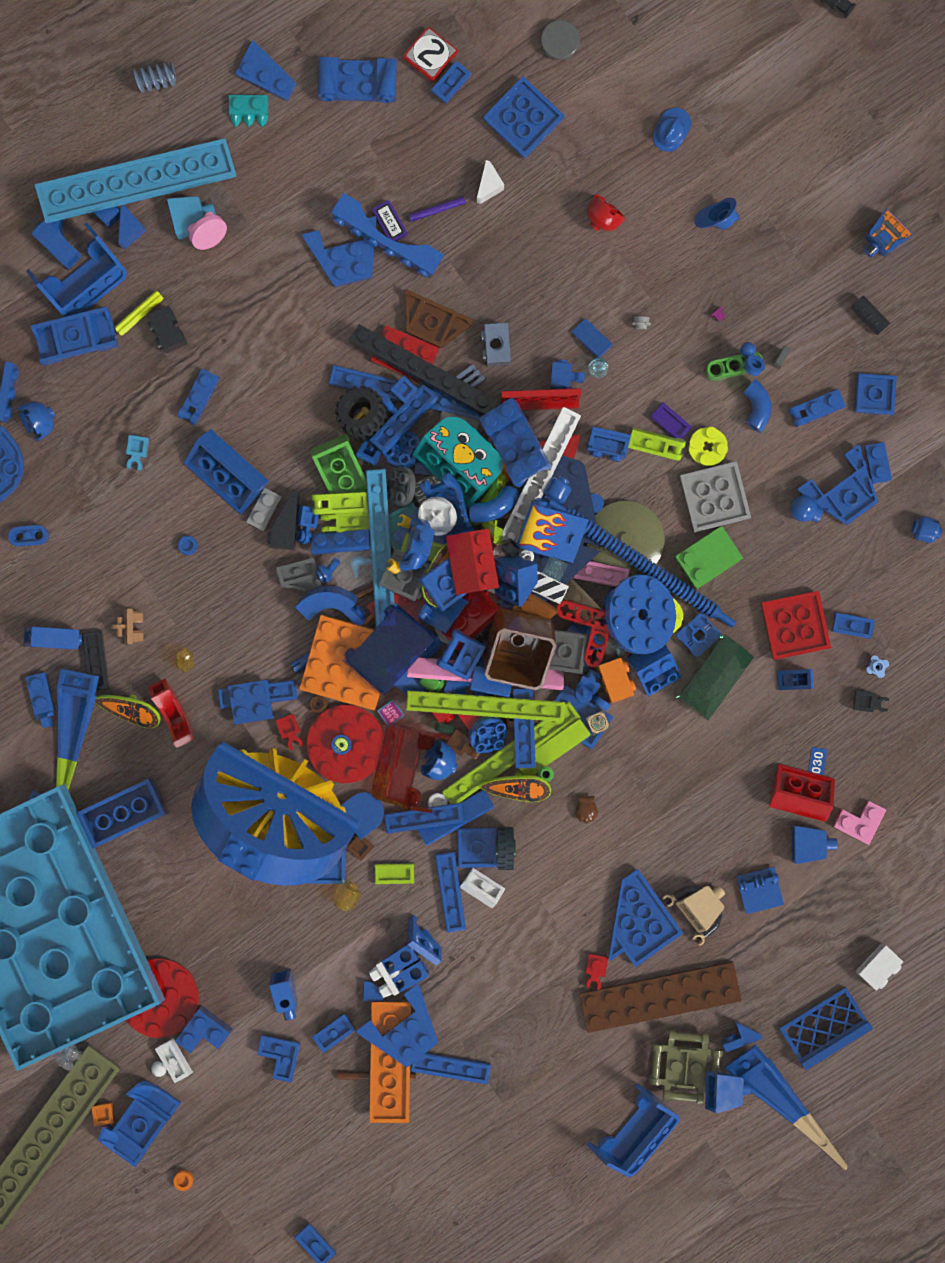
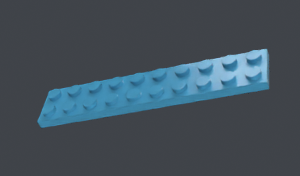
M224 138L35 184L45 222L51 223L236 177V172L226 139Z

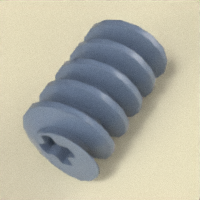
M170 61V67L164 62L162 69H160L158 64H155L154 71L150 66H148L147 72L141 67L140 74L134 69L136 84L141 93H145L146 87L150 92L153 91V85L159 90L161 84L164 88H168V82L172 87L176 84V73L172 61Z

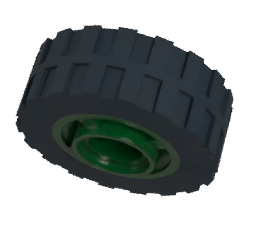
M498 827V839H496L498 870H514V857H516L514 827Z

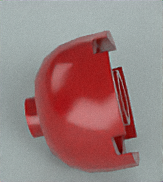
M596 194L590 201L587 209L588 218L592 221L590 226L596 231L600 229L606 232L616 230L625 221V216L614 205L606 202L605 198Z

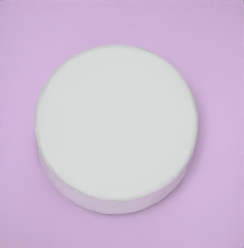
M441 793L432 794L428 800L429 807L448 804L446 797Z

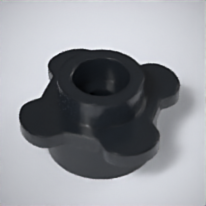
M508 538L501 543L503 552L515 558L520 550L516 542Z

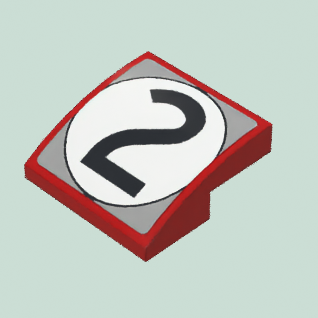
M428 27L407 50L403 59L433 82L445 70L446 65L458 54L459 50Z

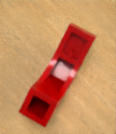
M166 678L149 686L151 699L161 712L175 747L178 748L193 740L192 733L194 731L188 716Z

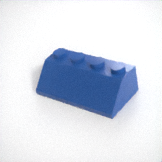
M212 429L197 439L184 461V464L240 515L262 493L269 482Z

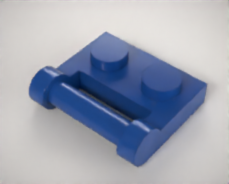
M454 629L448 646L442 657L438 658L436 664L468 681L486 648V644L465 635L458 629ZM461 641L464 645L454 663L451 664L448 661L458 642Z

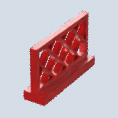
M579 388L501 391V402L504 403L513 398L518 402L522 411L562 410L563 407L579 409V400L582 394Z

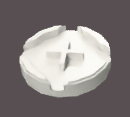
M438 496L430 497L421 504L418 510V519L427 520L431 525V529L435 530L434 535L436 536L447 534L456 524V510L445 498Z

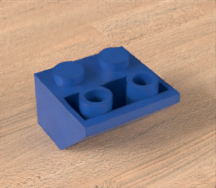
M508 555L495 558L499 588H494L496 596L518 607L523 606L538 583L537 564L518 555L515 558Z
M666 645L656 652L634 654L627 658L648 697L682 678L675 660Z

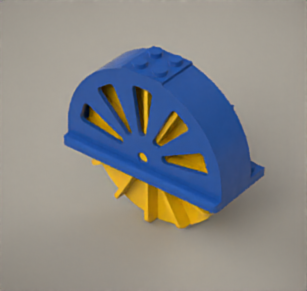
M220 742L204 768L191 802L192 818L196 830L204 844L218 858V861L252 881L257 880L274 885L306 884L323 877L332 869H335L360 822L358 819L347 814L345 807L340 805L332 791L334 783L331 780L324 782L317 774L306 767L308 760L304 759L302 764L289 758L277 755L276 748H271L269 753H247L245 749L238 751L225 742Z

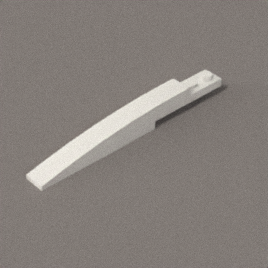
M565 407L562 408L543 447V451L552 468L540 471L527 479L504 526L502 543L503 540L508 538L513 539L517 543L532 500L542 497L543 490L550 481L581 415ZM496 544L493 549L494 559L506 556L502 546ZM495 589L488 590L495 594Z

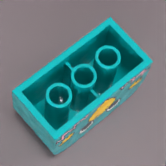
M447 417L440 421L422 438L413 452V455L440 482H443L442 475L450 473L456 479L462 489L465 506L468 509L472 503H475L488 491L503 468L502 458L493 448L492 444L486 441L465 420L458 417Z

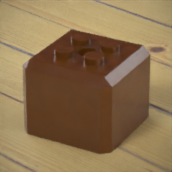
M504 608L496 611L483 653L484 672L487 679L532 690L542 688L557 645L554 624L551 619ZM517 635H521L524 638L520 642L513 640Z

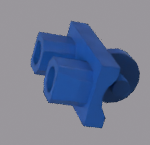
M590 669L586 676H582L574 689L576 691L575 698L578 702L588 703L593 698L601 685L597 683L601 675L600 673Z

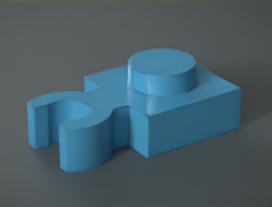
M129 435L126 455H130L131 459L127 462L128 469H131L132 464L137 462V470H142L143 463L141 462V457L147 458L149 438Z

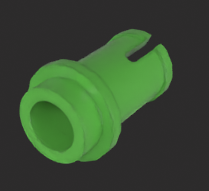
M545 766L539 770L538 776L549 782L553 779L554 772L550 767ZM549 771L548 777H543L542 773Z

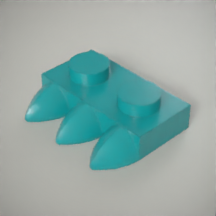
M229 95V116L232 124L237 127L243 117L245 124L250 127L256 117L259 125L263 127L268 120V95Z

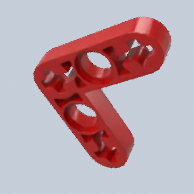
M563 600L557 606V614L561 618L592 627L584 659L588 666H598L603 661L610 633L606 623L603 625L599 619H595L594 622L592 620L595 612L597 613L596 617L602 618L605 615V610L571 600ZM566 604L571 610H575L578 607L575 617H573L575 612L569 611L565 614L561 607H564ZM586 609L590 612L588 620L580 617L581 610ZM595 634L604 636L602 644H597L594 641ZM595 648H602V651L599 649L596 653V657L599 660L592 662V658L589 655L594 653Z

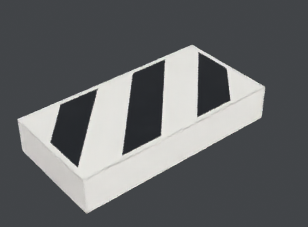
M537 571L538 583L532 592L560 604L569 586Z

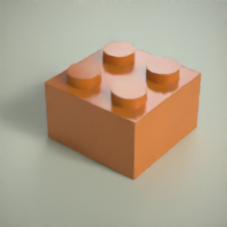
M621 658L596 666L598 673L601 674L600 679L609 703L634 696L633 691L636 690L633 680L627 676L626 672H629L626 660L622 661Z

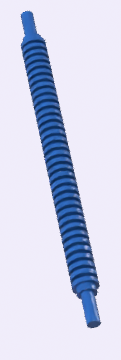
M553 499L548 502L552 509L577 516L580 515V512H576L574 508L567 509ZM592 520L588 521L584 532L587 537H590L592 540L595 539L596 543L599 542V545H603L608 551L612 550L613 554L616 553L617 557L620 556V559H624L629 565L633 564V567H637V570H641V573L656 578L670 592L675 593L681 599L683 598L685 602L687 601L688 604H691L700 612H704L709 618H718L731 628L735 626L736 621L721 612L722 609L719 608L718 604L698 593L697 590H694L688 584L686 585L682 580H677L676 576L673 577V574H669L661 566H656L655 562L652 563V560H648L640 552H635L634 548L631 549V546H627L622 540L618 541L617 537L614 538L613 534L610 535V532L604 528L601 529L602 527L597 526Z

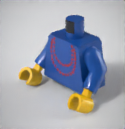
M403 514L399 516L403 518V521L397 524L406 529L411 527L403 560L398 563L393 559H389L387 562L391 566L386 567L387 570L397 574L400 570L421 569L430 554L435 530L431 529V525L427 520L410 518Z

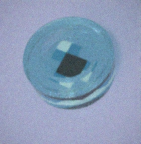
M603 358L592 359L588 367L590 375L595 378L604 377L608 372L606 360Z

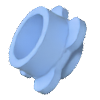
M872 656L866 671L869 674L877 675L878 678H883L889 662L879 659L878 656Z

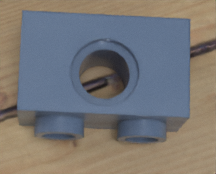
M508 323L484 324V330H481V340L486 343V349L482 350L483 361H487V367L511 365ZM492 341H499L501 347L493 349L490 344Z

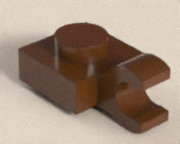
M457 729L447 742L455 753L461 757L464 752L474 759H477L481 754L477 753L470 746L468 737Z

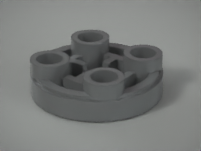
M553 21L542 32L541 46L543 53L552 59L569 60L579 47V32L568 21Z
M407 467L392 469L389 474L390 485L387 489V498L392 500L396 506H407L415 494L416 481L414 473Z

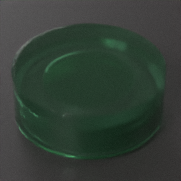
M435 723V731L454 733L455 726Z

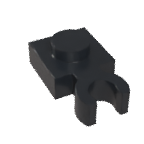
M855 690L853 710L874 713V707H876L881 712H887V708L881 707V702L889 701V698L880 697L876 699V693Z

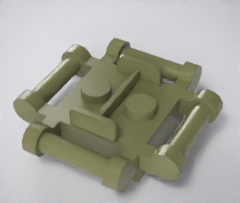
M669 1030L668 1042L666 1044H652L654 1052L652 1075L649 1077V1084L664 1085L663 1101H691L703 1105L704 1089H706L707 1055L713 1056L711 1071L717 1072L720 1069V1057L723 1056V1050L708 1048L709 1033L691 1034ZM675 1040L701 1042V1046L674 1044ZM665 1051L664 1077L660 1078L661 1052ZM671 1086L689 1089L697 1088V1094L670 1092Z

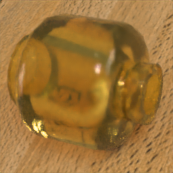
M352 881L340 883L333 895L334 905L345 912L355 909L362 896L358 890L359 886Z

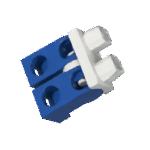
M407 943L378 961L376 966L369 972L373 981L381 977L386 981L385 984L378 988L383 998L391 994L395 996L430 975L422 959H419L418 952L412 950Z

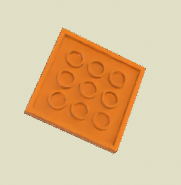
M321 614L299 690L375 711L397 635Z

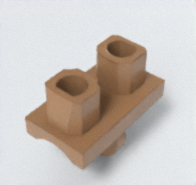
M133 609L124 610V625H122V617H116L117 625H111V629H117V637H123L124 629V645L143 641V631H133V623H143V612L133 611Z

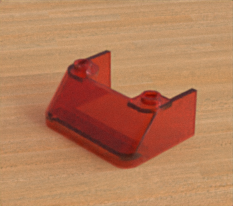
M390 723L384 735L372 785V796L376 800L409 810L432 813L433 809L419 806L421 793L417 788L412 787L421 749H431L434 745L435 737L450 740V736L403 724Z

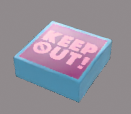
M394 700L377 711L388 727L405 716Z

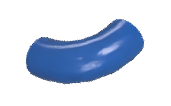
M754 379L743 392L752 404V412L746 419V423L753 430L761 433L770 419L772 404L768 391L757 379Z
M504 486L494 499L483 503H472L469 511L470 520L476 523L489 522L504 516L516 504L519 492L511 486Z

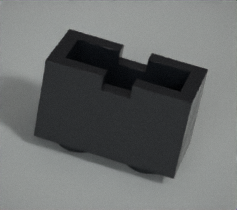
M169 305L148 314L150 321L147 324L151 332L156 333L158 338L155 341L160 350L163 349L166 353H169L188 344L182 330H180L179 326H175V324H178V321Z

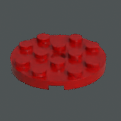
M339 705L321 713L311 725L307 736V752L312 765L322 776L338 783H353L368 777L379 766L384 755L385 736L380 723L371 713L353 705ZM338 735H346L351 740V749L346 754H337L332 749V741Z
M155 958L147 961L165 1000L163 1003L126 1021L140 1034L153 1038H165L182 1031L196 1014L199 1004V991L193 975L186 967L171 959Z

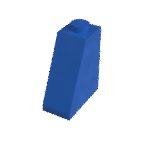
M24 627L23 647L78 649V646H81L82 635L79 634V630Z

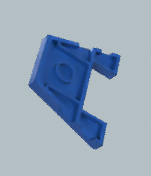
M376 216L368 218L369 222L376 228ZM319 230L302 234L305 242L334 287L372 278L374 246L367 243L366 238L363 237L361 241L324 249Z
M859 444L843 455L855 472L826 494L820 491L812 479L797 489V492L801 495L812 497L818 507L823 508L825 512L845 526L879 502Z
M418 983L403 994L415 1011L385 1035L379 1032L371 1020L356 1030L360 1036L405 1067L411 1065L438 1044V1039Z

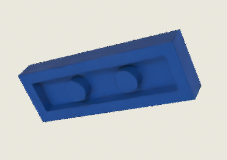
M5 362L0 389V422L8 423V420L12 417L13 408L11 403L16 396L15 380L17 381L19 378L18 366L11 362Z
M369 529L312 534L311 552L313 555L370 550Z

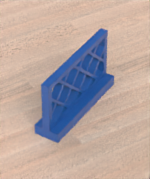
M845 987L779 1029L804 1070H808L871 1031L873 1027ZM844 993L849 999L847 1008L836 1005L838 997ZM824 1005L833 1007L831 1018L820 1016L821 1007ZM836 1008L847 1010L845 1022L833 1019ZM849 1011L858 1013L861 1021L856 1024L847 1023ZM808 1015L816 1017L814 1029L803 1026L804 1018ZM819 1018L830 1020L828 1032L817 1030ZM833 1021L844 1024L843 1031L839 1035L831 1033ZM791 1026L800 1027L797 1039L789 1037L785 1030ZM802 1028L813 1031L811 1042L800 1040ZM816 1032L827 1034L826 1043L823 1045L814 1043ZM830 1035L835 1036L834 1038L829 1040ZM792 1040L797 1041L796 1047L793 1044ZM799 1042L810 1045L809 1053L803 1057L798 1052Z

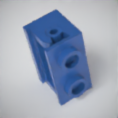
M592 427L587 452L593 457L601 458L603 455L609 457L611 461L621 462V460L626 458L631 435Z

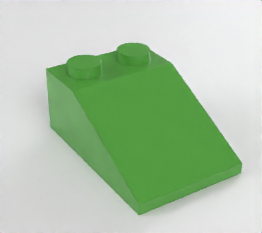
M346 434L311 449L312 458L329 493L367 492L365 474Z
M721 526L673 559L691 586L696 590L742 560L743 557L723 526Z

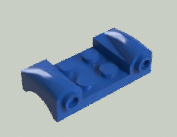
M319 57V100L326 102H396L397 59L377 58V61L339 60L338 57Z

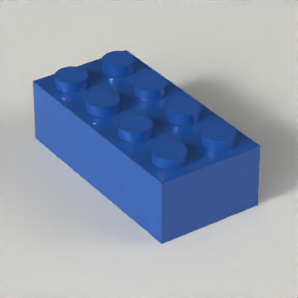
M149 778L77 812V815L94 849L169 812L153 778Z

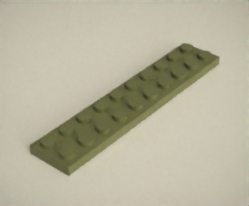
M88 1045L0 1166L1 1230L6 1227L121 1069L119 1065L92 1045Z

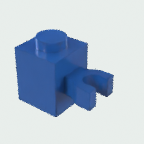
M562 359L552 363L551 389H570L571 382L584 383L585 373L572 372V363Z

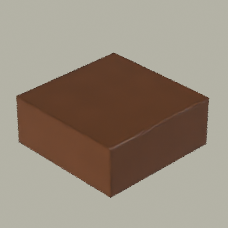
M357 836L347 849L362 861L374 845L365 837L360 840Z

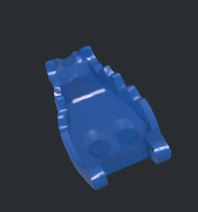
M450 473L442 475L443 482L431 485L428 481L420 484L426 499L436 496L448 500L455 508L457 520L451 533L455 535L474 531L467 516L462 489Z

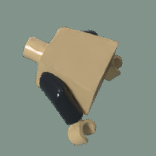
M689 885L675 891L673 895L666 894L663 899L666 897L672 899V902L666 905L667 907L672 906L674 901L677 900L676 905L697 930L692 935V940H695L696 937L702 938L697 943L698 946L703 945L704 938L709 937L720 927L724 905L719 899L725 895L724 890L720 886H716L711 890L709 886Z

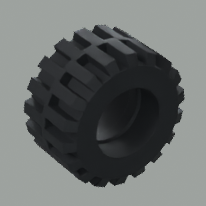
M355 386L352 387L353 390L351 391L349 389L346 390L344 396L341 394L339 397L341 401L336 402V419L348 436H353L356 440H359L360 437L362 440H367V437L372 438L383 427L384 421L388 420L386 415L388 412L376 391H373L370 387L366 389L365 386H360V389ZM359 408H371L366 417L359 420L352 419L355 411Z

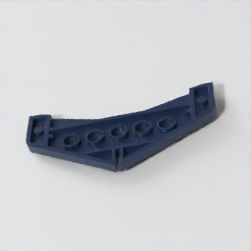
M562 455L552 477L556 478L559 476L566 478L569 481L568 485L572 489L562 506L567 509L574 508L576 512H580V515L583 514L584 518L587 517L597 524L585 465L579 460ZM584 534L573 563L534 552L532 562L537 564L538 572L566 584L600 552L583 546V543L602 548V546L599 545V542L596 543L595 539L592 540ZM531 592V593H533L534 595H536L537 597H539V598H541L542 600H544L545 602H547V601L549 600V599H547V598H545V597H543V596H540V595H538V594H536V593H534V592Z

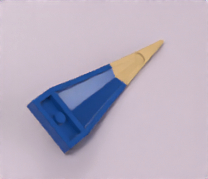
M756 1044L726 1064L725 1069L729 1073L743 1077L744 1083L750 1084L751 1092L780 1113L843 1169L847 1170V1164L770 1057L767 1058Z

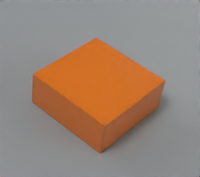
M113 1102L96 1104L92 1107L94 1126L115 1122Z

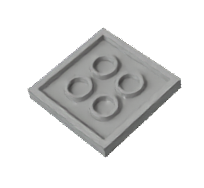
M737 461L679 476L694 533L751 518Z

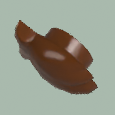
M578 796L575 815L580 822L588 824L597 818L598 810L594 802L595 796Z

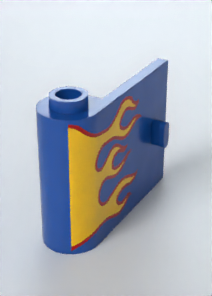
M536 498V500H532L516 545L527 551L573 563L589 519L552 509L545 499Z

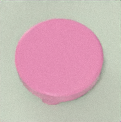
M213 212L206 213L202 219L188 227L191 243L200 250L209 249L217 245L227 231L226 223L220 216L214 215Z

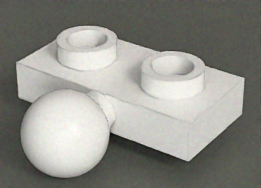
M174 1038L155 1049L162 1061H156L152 1064L151 1071L154 1076L161 1077L168 1071L172 1080L176 1083L193 1073Z

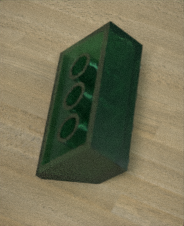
M723 634L677 696V699L709 721L754 657L736 641Z

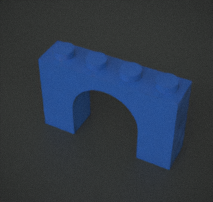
M116 207L91 212L109 229L120 219V211ZM66 219L46 223L44 220L37 223L31 234L69 270L82 256L63 235V224Z

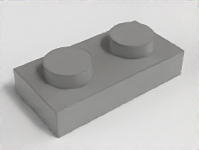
M264 488L246 522L265 531L282 497Z

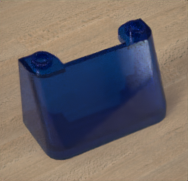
M396 603L394 605L390 604L384 610V620L359 647L349 648L343 656L345 658L342 660L366 685L380 695H384L392 688L436 638Z

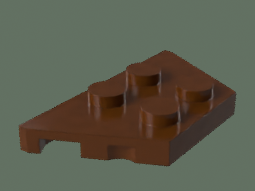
M408 289L405 290L406 333L442 349L474 323L473 319Z

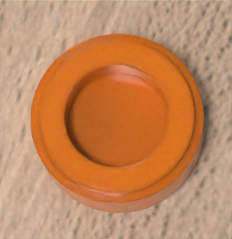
M186 1169L179 1170L173 1178L175 1188L180 1191L188 1190L194 1181L193 1174Z

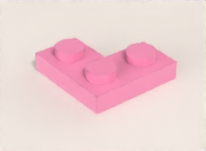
M867 801L859 818L841 809L833 827L869 845L886 809Z

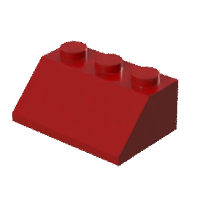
M489 529L446 536L455 595L499 588Z
M778 763L770 792L769 807L826 822L834 807L835 779Z

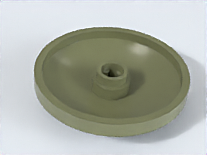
M618 501L605 506L595 515L597 526H601V529L604 528L610 532V535L613 534L614 538L617 537L618 541L622 540L627 546H631V549L634 548L635 552H640L648 560H652V563L655 562L657 564L663 553L665 537L661 522L649 508L637 502ZM587 544V547L600 551L592 559L593 562L630 569L628 577L643 575L641 570L638 571L637 567H633V564L629 565L624 559H620V556L617 557L616 553L613 554L612 550L608 551L607 548L605 549L603 545L602 548Z

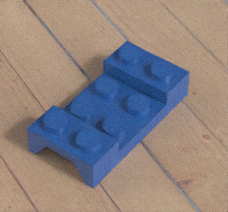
M108 307L31 325L40 352L39 360L43 366L62 362V359L119 347L111 312Z
M510 398L479 418L487 435L491 437L507 467L505 469L515 486L521 487L525 480L534 474L552 468L515 399Z

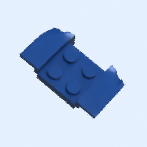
M148 1081L138 1083L126 1093L129 1097L134 1098V1101L115 1127L111 1125L102 1127L98 1138L100 1143L134 1167L140 1162L155 1138L181 1104L178 1099L167 1091Z

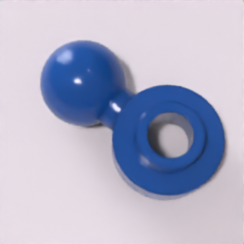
M745 342L740 347L742 356L747 358L744 362V368L750 375L758 376L765 369V363L759 356L754 355L756 352L755 345L751 342Z

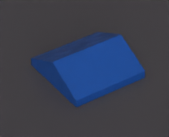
M481 656L473 670L470 690L509 697L512 685L488 680L484 672V658Z

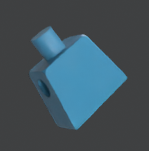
M199 197L167 199L175 233L179 240L188 237L190 234L188 227L202 219L206 213L213 212L216 215L214 205L202 206Z

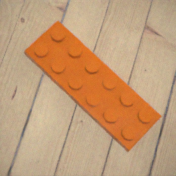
M372 1001L371 1021L382 1035H385L411 1014V1004L409 1002ZM371 1043L370 1123H409L410 1065L405 1067Z

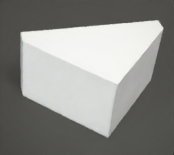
M487 160L477 195V203L479 204L504 190V183L491 162Z

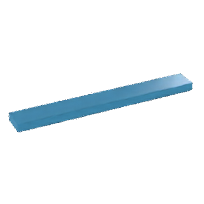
M386 469L366 470L376 627L396 626L394 592L379 586L389 564L387 561L391 559Z

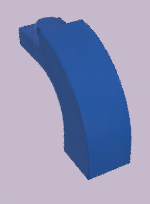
M322 586L310 590L297 601L295 606L308 620L319 611L327 608L340 610L353 623L362 625L366 618L364 610L360 606H355L358 597L350 591L336 586Z

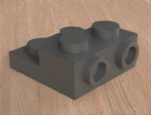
M395 549L391 559L400 563L403 560L404 553ZM424 563L421 569L400 570L397 574H393L386 569L379 586L415 603L416 599L421 600L423 596L422 584L418 579L426 574L430 565Z

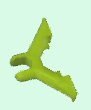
M500 473L481 502L477 503L494 499L501 489L506 486V476ZM469 519L471 526L482 525L484 529H489L493 543L501 546L503 529L497 527L496 520L476 523Z

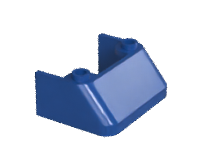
M88 222L84 225L95 237L88 243L86 248L91 259L61 282L56 276H47L42 281H39L30 269L26 270L36 286L64 317L85 312L124 281L127 275L126 269Z
M638 1083L635 1087L640 1091L636 1098V1105L639 1109L615 1138L612 1136L603 1137L599 1141L598 1146L590 1142L586 1144L606 1166L627 1177L634 1176L642 1168L680 1120V1117L650 1090Z

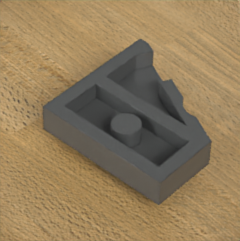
M314 557L276 567L281 587L294 588L301 591H310L322 587L315 574L317 566Z

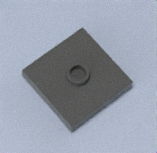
M555 630L557 645L549 669L582 674L588 635Z

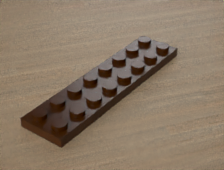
M733 961L579 993L588 1033L742 1001Z

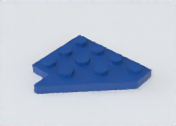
M638 868L621 879L608 955L611 961L625 952L636 968L683 934Z

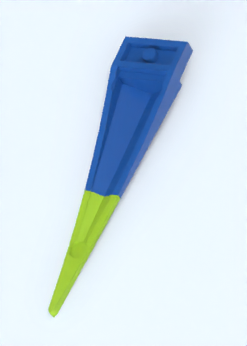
M61 669L57 685L58 759L56 787L66 785L69 790L97 697L95 693L99 676Z

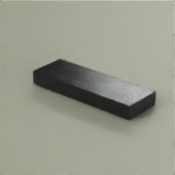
M103 631L82 633L87 674L99 676L96 690L110 689Z

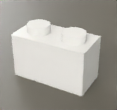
M881 943L855 972L877 991L888 983L887 979L892 974H896L901 969L903 961L885 944Z

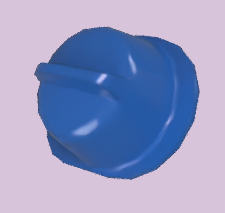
M671 108L662 115L653 133V141L660 150L670 152L680 147L691 127L689 114L684 109Z
M732 197L725 198L702 209L695 217V225L699 228L714 226L721 230L729 228L734 222L739 220V215L736 211V199Z

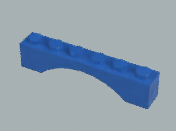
M344 192L331 212V217L336 224L347 226L352 234L358 237L360 235L367 239V243L374 247H381L384 249L383 252L390 257L395 256L399 258L400 263L408 268L412 266L417 269L416 272L424 278L427 276L431 278L444 257V254L428 244L406 245L387 238L369 222L361 203Z

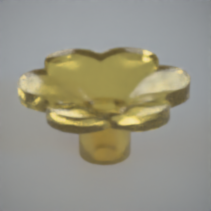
M181 648L180 652H176L174 660L176 667L184 673L194 667L193 653L188 652L187 648Z

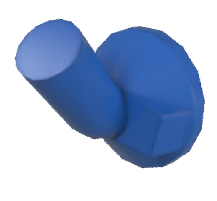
M334 558L328 567L324 564L317 566L315 574L320 582L328 583L333 579L331 574L340 564L339 559Z

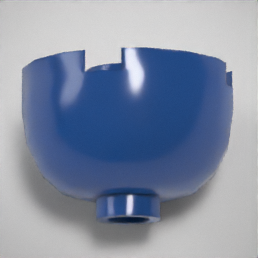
M30 401L17 408L22 411L19 417L29 434L31 432L34 433L35 437L33 439L38 442L51 433L54 427L53 418L55 417L51 407H46L38 401Z
M441 740L433 742L424 756L427 761L425 765H421V774L432 780H443L450 774H454L457 769L456 753L453 748Z

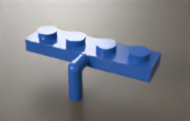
M423 384L400 409L393 405L388 396L383 397V404L393 416L370 439V442L382 453L386 454L438 400L437 395Z

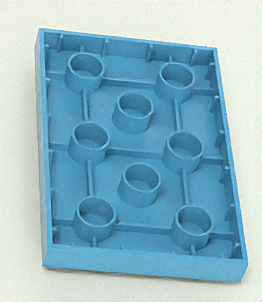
M66 785L58 786L0 814V1036L17 1071L151 1009L165 1000L95 848L93 849L77 815L78 810Z

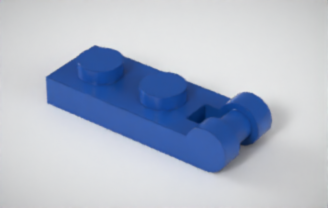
M201 369L177 417L185 418L191 424L196 425L220 377ZM190 407L196 409L194 414L188 412Z
M839 389L792 407L788 411L790 415H793L795 420L793 423L797 428L841 410L846 405ZM804 410L805 418L801 417L800 411Z

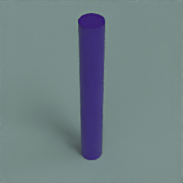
M464 196L410 214V221L414 222L466 204Z

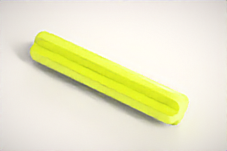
M158 291L152 293L115 326V330L120 335H124L163 300L162 295Z

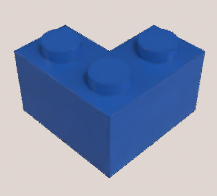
M201 1006L175 1042L189 1053L195 1049L202 1038L219 1049L233 1028Z

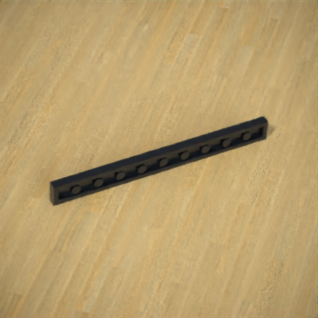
M358 324L349 339V343L482 416L502 404L499 400Z

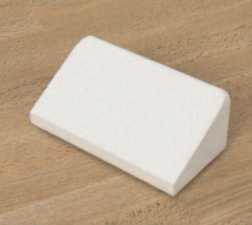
M474 868L470 870L460 886L461 889L490 908L497 904L505 890L504 887Z

